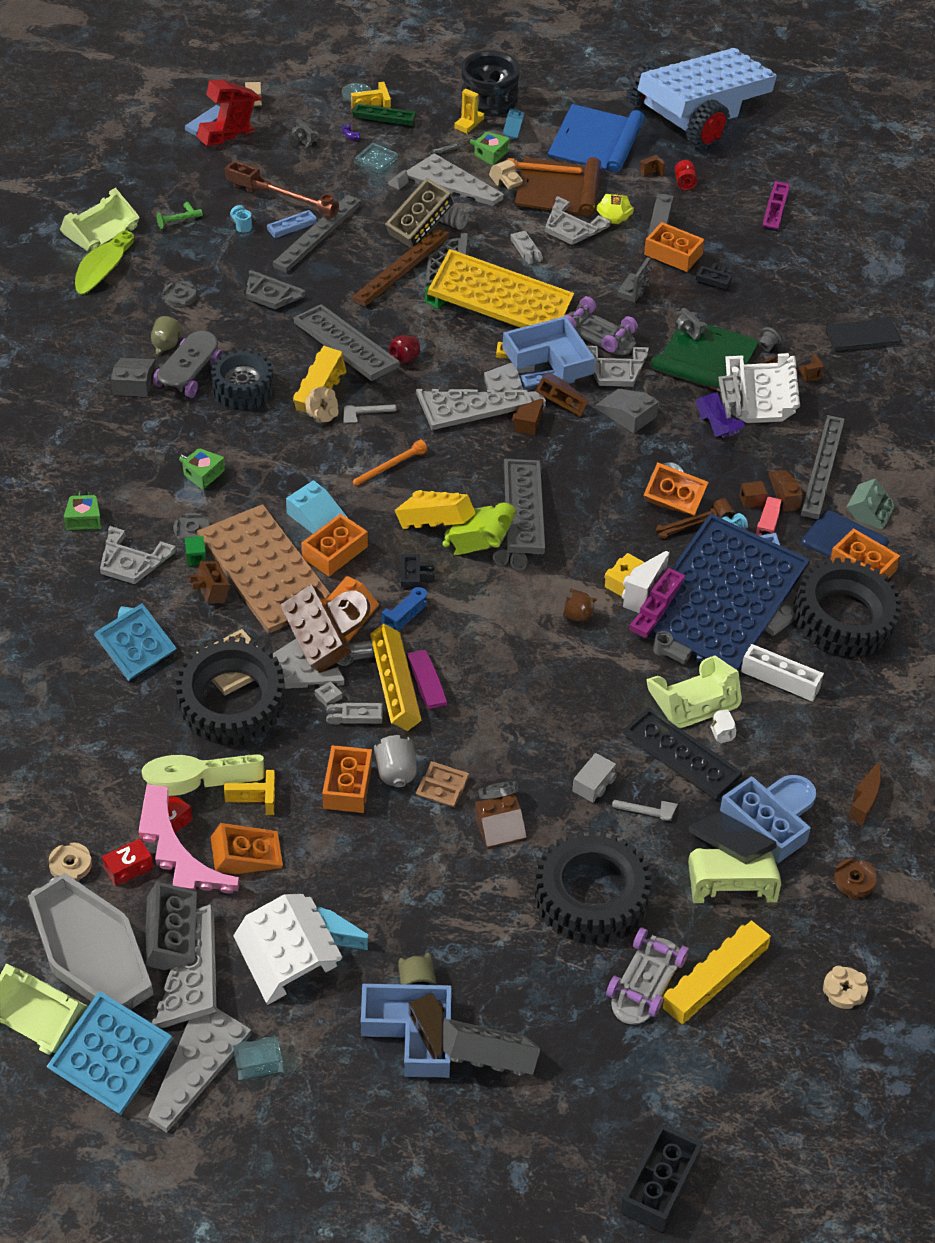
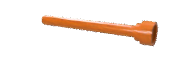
M508 158V160L515 164V170L529 169L574 174L582 173V169L578 167L517 162L513 158Z
M421 439L416 441L411 449L355 478L353 484L357 486L413 455L426 453L428 449L425 442Z

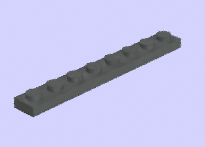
M346 195L339 202V211L335 217L325 219L323 216L273 261V267L285 273L291 270L361 206V200Z
M827 415L801 516L819 519L844 418Z

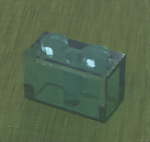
M265 1037L261 1040L244 1041L233 1045L239 1080L283 1072V1061L278 1037Z

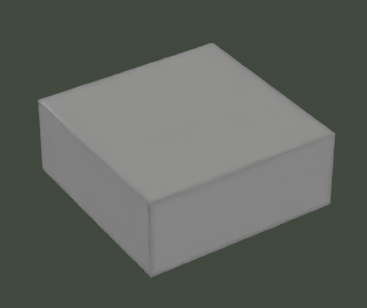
M330 681L316 689L315 696L327 707L342 699V692Z

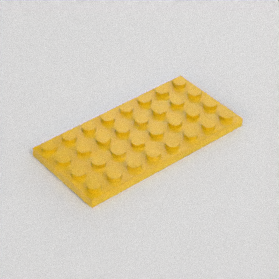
M449 249L427 293L436 298L521 328L563 317L574 296V293L451 249Z

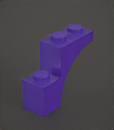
M718 392L695 400L701 419L708 418L715 437L721 435L722 438L739 433V429L745 427L743 420H736L732 416L731 418H726L725 408Z

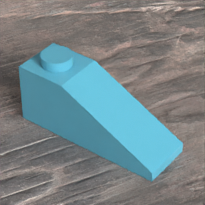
M316 907V912L320 913L326 925L325 928L328 929L334 940L333 945L368 950L367 933L333 911Z

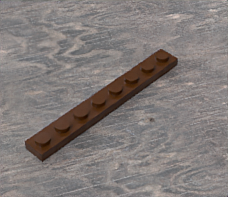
M437 228L434 229L352 296L353 302L366 307L449 239V232Z

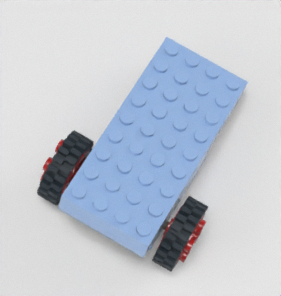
M731 48L665 67L656 61H648L647 64H642V68L639 67L638 72L633 74L634 78L630 79L632 84H628L630 89L627 90V98H629V102L641 110H648V107L652 108L687 132L686 137L692 144L700 149H707L712 147V144L715 145L717 143L716 140H720L721 135H724L725 132L723 130L727 129L728 126L726 124L729 123V119L738 117L742 100L772 92L777 75L770 69L761 66L759 62L750 59L748 55L742 54L738 49Z

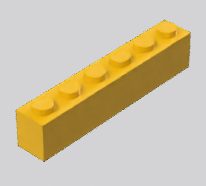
M383 623L370 636L389 717L392 724L409 731L422 720L400 632Z
M752 920L747 925L740 926L732 938L728 937L717 951L713 950L708 955L706 961L698 963L690 975L683 976L674 989L670 988L663 996V1009L683 1025L768 949L771 936Z

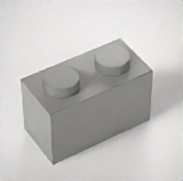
M595 753L574 778L572 791L594 802L597 797H601L604 794L606 786L614 782L617 775L615 773L616 764Z

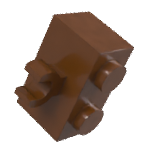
M201 561L197 575H190L189 583H193L192 589H200L207 603H225L230 584L218 561Z

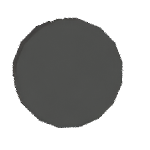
M179 281V283L175 284L173 282L167 285L163 290V297L170 306L185 307L196 300L197 292L191 283Z
M187 513L182 515V518L179 520L178 518L175 520L173 529L175 536L185 542L186 537L198 536L197 531L210 526V522L201 514Z
M513 781V785H510L509 782L488 785L485 791L483 788L479 789V798L491 799L516 793L520 790L519 784Z

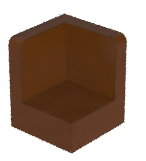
M813 354L811 364L799 366L798 371L805 382H810L822 378L824 366L818 356Z
M762 481L741 484L740 499L744 509L765 506L767 491Z

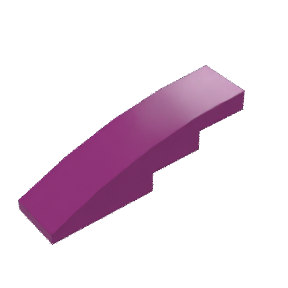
M774 182L762 227L779 229L790 189L789 183Z
M668 568L651 589L650 596L640 607V612L630 624L629 630L646 638L673 600L685 579V575Z
M426 650L407 653V661L418 684V692L427 708L446 706V697Z

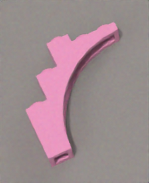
M147 784L138 832L139 837L148 843L158 841L155 858L156 864L162 869H172V867H175L173 886L193 891L196 890V887H199V889L205 891L220 889L223 893L238 892L239 877L222 874L206 867L193 858L182 846L169 820L168 787Z

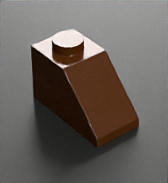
M544 399L532 401L518 408L517 414L514 413L512 418V424H515L514 431L535 435L543 413Z

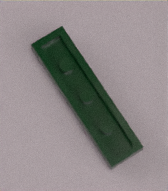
M356 103L353 117L413 126L416 112Z

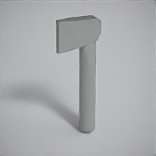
M348 405L344 407V424L358 423L356 414L395 412L397 408L396 405L363 407Z
M614 800L612 807L671 821L677 804L661 801V809Z

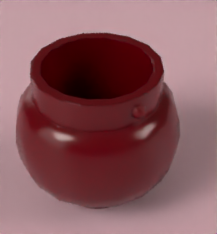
M399 335L391 341L389 354L399 360L400 364H407L419 356L420 344L414 336Z

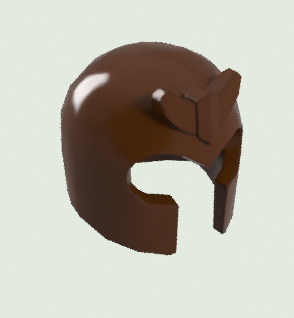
M570 588L572 597H566L563 617L577 623L585 622L593 614L594 602L597 601V598H591L587 593Z

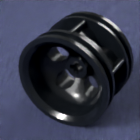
M494 50L479 51L467 56L462 62L461 76L464 83L461 87V102L462 91L468 89L479 94L478 111L484 113V116H499L508 113L510 108L514 109L518 103L520 66L518 61L507 53Z

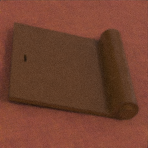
M529 157L523 158V163L578 167L582 169V173L574 174L521 169L520 177L523 181L522 185H519L517 189L516 206L552 211L555 199L558 196L570 202L569 207L564 211L565 213L580 216H591L594 214L602 165L598 158H589L586 161V166Z

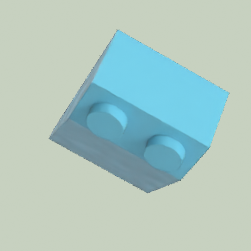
M314 480L286 498L287 514L312 534L340 513L347 517L326 489Z

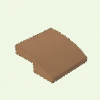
M431 761L426 775L422 777L416 795L455 807L467 784L469 773Z

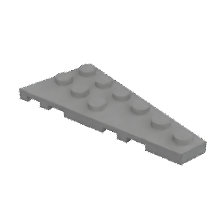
M435 153L407 170L408 178L415 180L417 184H421L427 177L451 192V194L456 192L464 198L467 196L473 197L477 202L494 206L504 199L503 193Z
M416 389L417 397L431 430L517 411L520 406L532 402L527 390H505L504 392L487 390V392H478V390L450 389L448 392H439V389H432V391Z
M211 905L196 909L194 962L170 969L164 987L165 994L163 1000L159 1001L157 1007L159 1012L156 1019L152 1021V1024L160 1029L217 1012L214 909Z
M217 1008V1012L188 1021L148 1116L149 1121L166 1133L252 1035L251 1029Z

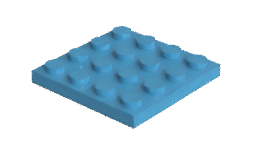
M99 991L51 1059L47 1068L111 1110L122 1115L173 1040V1037Z

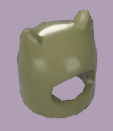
M162 316L155 321L151 332V342L156 348L157 355H160L163 351L172 350L177 345L182 327L176 319Z
M426 953L424 956H412L406 960L404 958L399 959L398 967L401 985H410L420 981L429 982L428 985H437L433 960L429 953Z

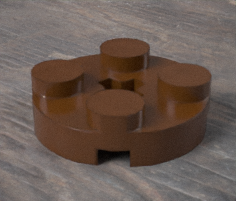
M848 858L837 865L833 882L850 899L854 900L869 895L874 890L876 884L875 869L864 860L860 859L859 862L853 861L854 858ZM851 875L854 877L859 876L860 878L859 880H853Z

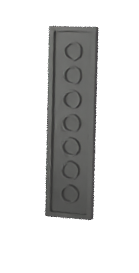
M322 304L293 317L296 325L324 346L342 351L344 361L371 381L400 367L399 360Z
M504 459L505 503L511 504L516 509V516L506 533L507 552L544 554L545 538L540 461Z

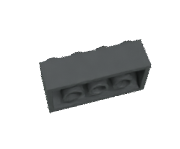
M156 881L147 896L144 948L145 966L167 970L194 962L197 891Z
M444 1018L443 1047L450 1060L462 1063L463 1060L471 1061L472 1065L483 1067L485 1064L501 1072H504V1069H508L520 1076H525V1073L533 1075L540 1048L527 1036Z

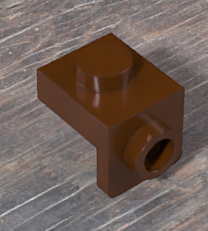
M657 155L641 161L640 174L643 177L657 172L660 176L664 175L665 162Z

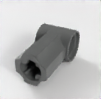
M661 631L657 633L653 646L654 653L662 657L668 656L682 664H686L692 654V649L673 640L669 632Z
M347 641L352 652L339 660L337 664L346 666L356 659L374 657L372 641L355 643Z

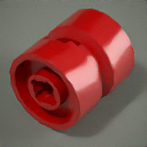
M683 160L676 164L675 174L678 187L683 190L694 188L697 184L694 163L689 160Z

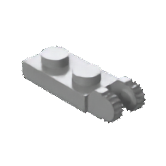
M526 231L511 234L510 239L528 264H533V256L538 262L542 261L543 257L540 250H538Z
M736 374L718 377L726 418H731L730 407L736 406V414L738 417H741V398Z
M343 703L327 706V713L329 715L326 717V721L332 725L340 723L382 724L381 703Z

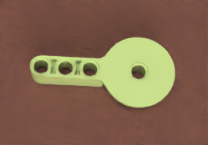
M256 754L214 760H199L186 755H169L156 758L145 764L142 768V777L148 785L168 787L169 796L181 795L195 790L200 785L201 779L204 780L205 787L224 785V783H244L262 780L265 777L264 757Z

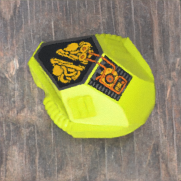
M605 194L601 203L597 205V211L600 213V216L610 220V224H620L622 221H626L634 211L627 195Z

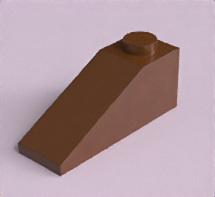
M550 372L542 376L535 390L537 393L580 417L589 402L563 379Z
M787 470L770 471L768 475L777 499H782L780 506L782 512L800 510L803 494L798 482Z

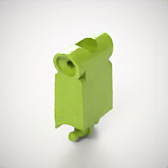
M499 503L495 508L492 506L475 508L476 514L464 524H454L445 531L443 546L448 547L450 542H452L456 548L454 555L487 549L490 546L499 547L516 516V509L509 503Z

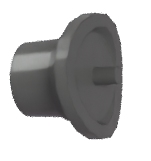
M766 327L760 331L761 339L758 342V346L763 351L770 352L775 345L779 346L781 344V337L774 329Z

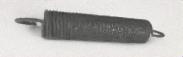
M458 144L433 149L430 151L431 155L434 153L441 155L458 150Z

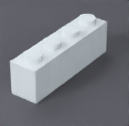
M751 644L743 658L741 672L810 701H813L818 694L824 675L822 672Z

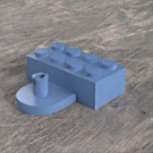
M798 775L785 776L767 789L751 776L722 797L720 811L776 841L777 848L771 852L775 861L780 863L808 841L811 827L801 820L799 816L813 806L816 789L808 779Z

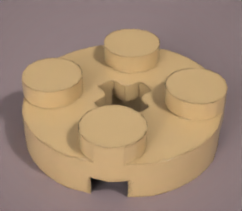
M318 387L310 391L311 393L306 398L305 404L309 416H313L316 419L314 421L324 423L331 421L338 415V403L334 390Z
M70 843L69 846L64 847L60 845L49 856V868L54 877L66 873L79 882L80 879L89 873L92 866V859L88 849L79 843ZM74 860V864L67 865L66 861Z
M835 966L825 977L823 984L824 994L826 993L829 1001L834 1006L851 1009L854 1005L862 1004L866 998L868 991L866 976L852 968ZM841 985H847L851 989L844 991Z

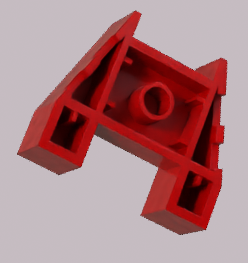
M223 79L209 80L206 95L216 104L221 103L217 121L199 123L196 137L206 146L220 145L229 138L231 140L235 139L236 135L241 133L247 134L254 131L255 128L249 122L254 102L261 101L262 98L252 89Z

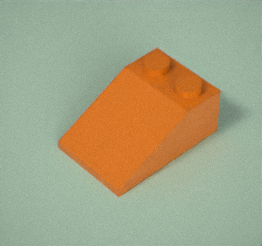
M657 462L643 496L645 501L657 506L695 516L709 482Z
M220 823L211 835L215 871L219 873L242 874L283 867L278 831Z

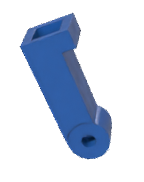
M416 587L393 610L390 611L386 608L381 615V625L384 623L397 631L402 629L426 606L427 591L424 588Z

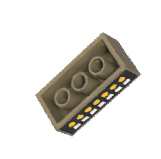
M426 177L386 222L385 225L389 235L410 248L415 246L454 205L455 202L451 192Z

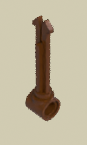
M722 498L717 500L712 505V509H709L707 512L665 526L658 525L656 533L661 532L658 534V537L666 539L667 535L703 524L710 513L720 518L727 516L732 520L736 512L728 500Z

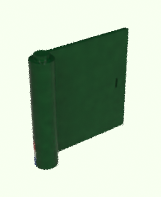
M707 324L705 333L700 334L699 339L694 340L686 331L681 332L677 327L662 355L657 354V356H653L651 366H653L654 371L720 391L718 377L727 376L726 357L743 356L744 365H747L758 346L759 340Z

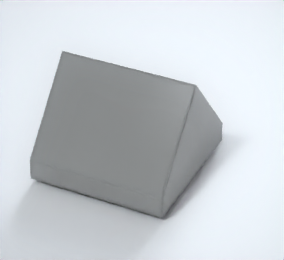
M403 170L388 184L400 190L409 182L407 171Z

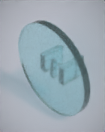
M351 83L342 89V97L351 102V93L372 90L365 84Z

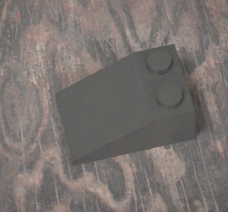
M120 358L113 368L111 377L113 395L148 397L155 359Z
M617 389L597 403L595 408L634 434L657 417L659 401L644 392Z

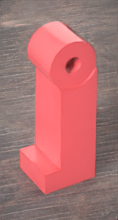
M767 498L757 526L756 535L762 536V531H767L770 534L775 532L782 499Z

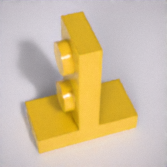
M378 82V90L351 93L352 109L355 108L356 103L391 108V99L385 82Z
M468 89L462 91V116L455 122V129L468 134L484 119V113L478 111V93Z
M266 770V783H224L225 802H265L266 815H274V770Z

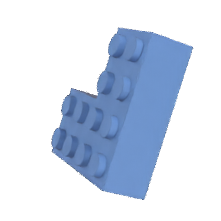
M566 316L503 333V350L516 369L548 361L558 377L565 382L594 374L595 357Z
M362 984L361 1036L405 1037L404 1077H449L450 1057L444 1052L443 1022L444 1018L451 1020V986ZM431 993L434 994L436 1000L442 1002L444 1012L442 1013L441 1059L431 1058L408 1014L409 1002Z

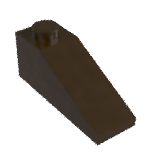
M433 993L409 1002L408 1014L431 1058L441 1059L442 1013L444 1012V1007L440 1000H436Z

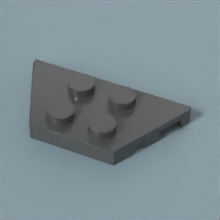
M252 270L249 271L246 299L277 309L306 295L305 290Z

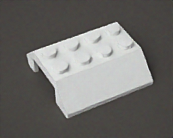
M789 353L778 354V363L744 365L743 356L726 357L727 376L736 374L741 398L742 416H737L736 406L730 407L732 415L746 423L780 422L796 413V409L800 407L795 356L789 357Z
M284 894L245 916L233 935L267 1005L287 994L283 987L284 985L320 965L325 972H328L337 967L336 962L342 959L337 946L333 945L334 940L328 929L325 928L326 925L320 913L316 912L317 908L312 898L305 897L304 894Z

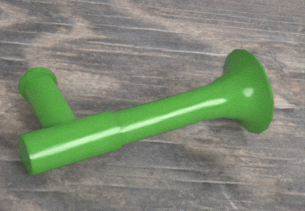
M185 202L183 206L188 212L171 216H162L158 212L157 223L159 228L163 229V226L169 222L203 216L202 210H194L189 202Z

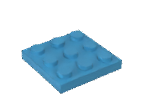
M143 603L94 633L96 639L128 681L171 655L177 649Z

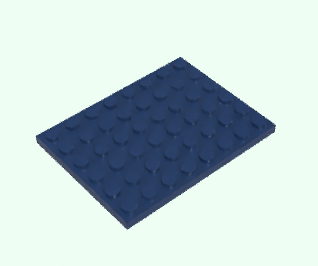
M710 513L672 567L673 570L685 575V579L650 634L656 636L661 631L669 632L673 640L692 649V655L699 656L704 660L717 656L738 671L743 664V658L751 644L756 645L808 567L810 559Z

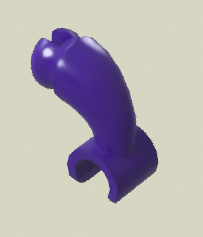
M349 123L348 127L342 124V133L349 140H360V133L351 131V123Z

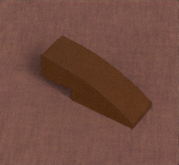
M877 763L855 789L854 803L852 804L849 818L861 825H864L874 808L880 786L881 770L880 765Z

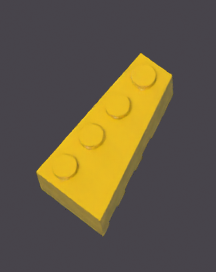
M323 346L321 351L317 353L314 364L309 367L308 375L302 380L299 391L294 394L293 402L295 403L296 410L307 413L305 402L312 389L318 387L332 389L334 384L337 385L340 382L339 376H344L346 373L342 351Z
M422 490L414 492L412 497L394 510L403 529H408L410 525L420 528L423 526L422 524L428 523L430 527L444 523V525L464 524L476 514L467 494L427 492Z

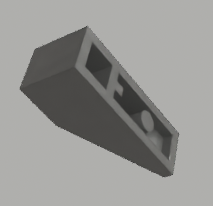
M658 193L648 236L661 222L669 224L674 196Z

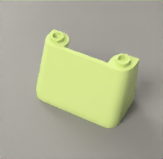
M116 188L109 191V198H102L99 204L80 215L76 213L74 215L72 213L66 215L60 231L87 252H91L93 249L112 240L119 232L134 230L138 226L137 223L140 217Z
M712 656L703 660L700 664V676L668 687L663 677L655 676L647 679V686L667 719L677 727L683 728L711 718L717 711H731L740 705L742 696L738 671L717 656Z
M699 848L690 853L688 863L693 903H704V897L711 894V897H715L716 891L757 890V897H762V894L765 895L767 902L778 901L781 879L771 851L747 864L720 849Z
M6 964L0 974V1023L36 1041L40 1045V1051L50 1056L52 1052L56 1053L88 1006L38 978Z

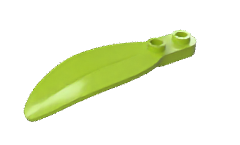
M127 230L119 232L110 242L93 249L83 258L75 277V287L79 294L83 295L92 290L119 263L123 252L134 242V235Z

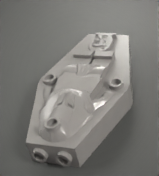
M66 873L52 878L49 883L41 888H36L28 895L29 904L51 971L58 979L91 1002L97 993L101 991L129 1010L153 995L152 984L129 919L123 912Z

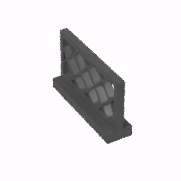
M461 233V238L447 239L440 245L439 249H435L428 255L426 286L431 285L433 281L431 279L436 276L439 268L437 270L432 268L435 266L440 267L441 262L445 259L447 253H442L444 250L447 249L449 251L451 249L469 256L470 243L468 233ZM458 244V245H457L456 247H454V248L450 247L451 245ZM435 256H440L437 260L434 259Z

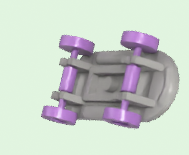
M642 927L639 929L633 943V948L638 950L622 979L613 976L606 991V996L612 998V1010L615 1016L623 1023L630 1025L641 1024L651 1016L656 1017L662 1005V996L677 968L683 967L689 953L688 947L682 946L679 949L675 943L664 938H657L652 935L651 938L646 939L648 930Z

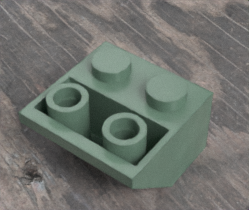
M876 479L859 484L847 505V509L857 521L879 529L885 527L895 507L893 500Z

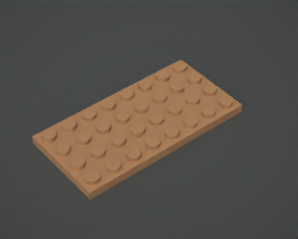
M263 504L197 531L198 536H204L206 549L214 560L219 562L227 578L268 634L290 625L280 605L312 584L320 590L325 600L331 595Z

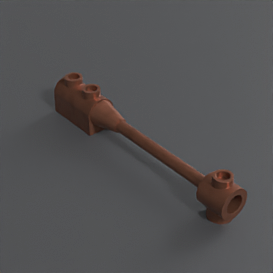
M235 160L225 167L226 180L232 182L236 188L244 186L247 192H254L256 189L270 190L314 205L319 213L324 214L325 219H332L339 211V203L334 201L331 194H324L319 200L272 185L261 177L260 169Z

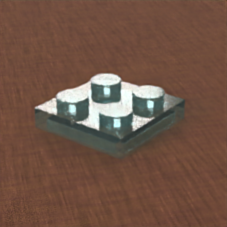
M372 142L355 157V163L381 174L398 159V153Z

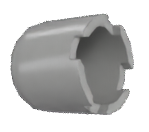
M400 735L382 738L379 745H374L379 777L385 784L403 787L414 779L417 766L414 742L411 738L408 737L406 740L401 739Z

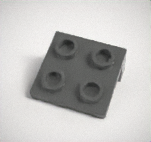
M646 258L636 274L630 273L617 291V297L635 303L643 295L645 287L647 288L650 284L651 258Z

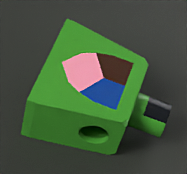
M485 132L480 138L472 136L470 144L475 146V156L491 165H495L509 151L510 138Z
M197 449L191 455L183 452L179 458V461L183 463L184 475L203 490L225 471L224 457L203 449Z
M82 490L79 492V496L69 497L64 514L66 530L101 529L100 513L95 495H90L88 491Z

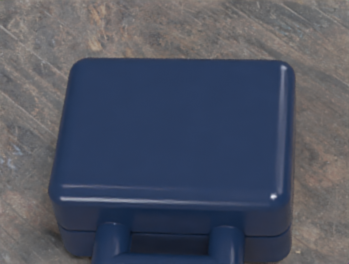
M827 510L803 536L801 543L830 558L832 548L853 528L885 547L888 545L889 540L887 537L831 510Z

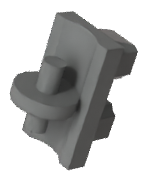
M296 119V127L292 128V137L295 140H300L307 147H311L312 142L318 141L319 133L312 131L308 123H304L301 119Z
M686 308L681 309V315L676 321L678 329L681 332L686 331L694 340L699 339L700 334L705 333L707 324L700 322L694 312H689Z

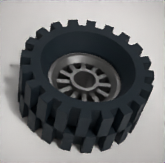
M242 349L237 350V353L229 351L228 356L225 354L221 355L220 360L216 359L215 365L213 364L211 367L213 395L216 396L218 402L221 401L223 406L229 404L230 409L238 407V410H243V407H247L249 410L253 409V405L259 407L261 402L266 403L268 397L271 398L274 390L273 368L270 360H267V357L264 355L260 357L259 352L255 351L252 354L251 350L242 352Z

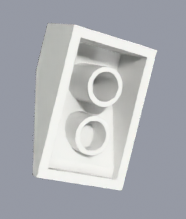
M665 551L634 568L630 576L627 575L623 583L625 589L622 594L624 608L637 613L640 612V607L650 596L651 589L667 571L669 552Z

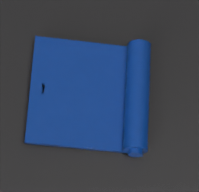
M572 104L547 156L585 166L589 158L596 157L601 161L602 170L618 173L627 159L645 120V116L642 112L635 110L630 113L628 118Z

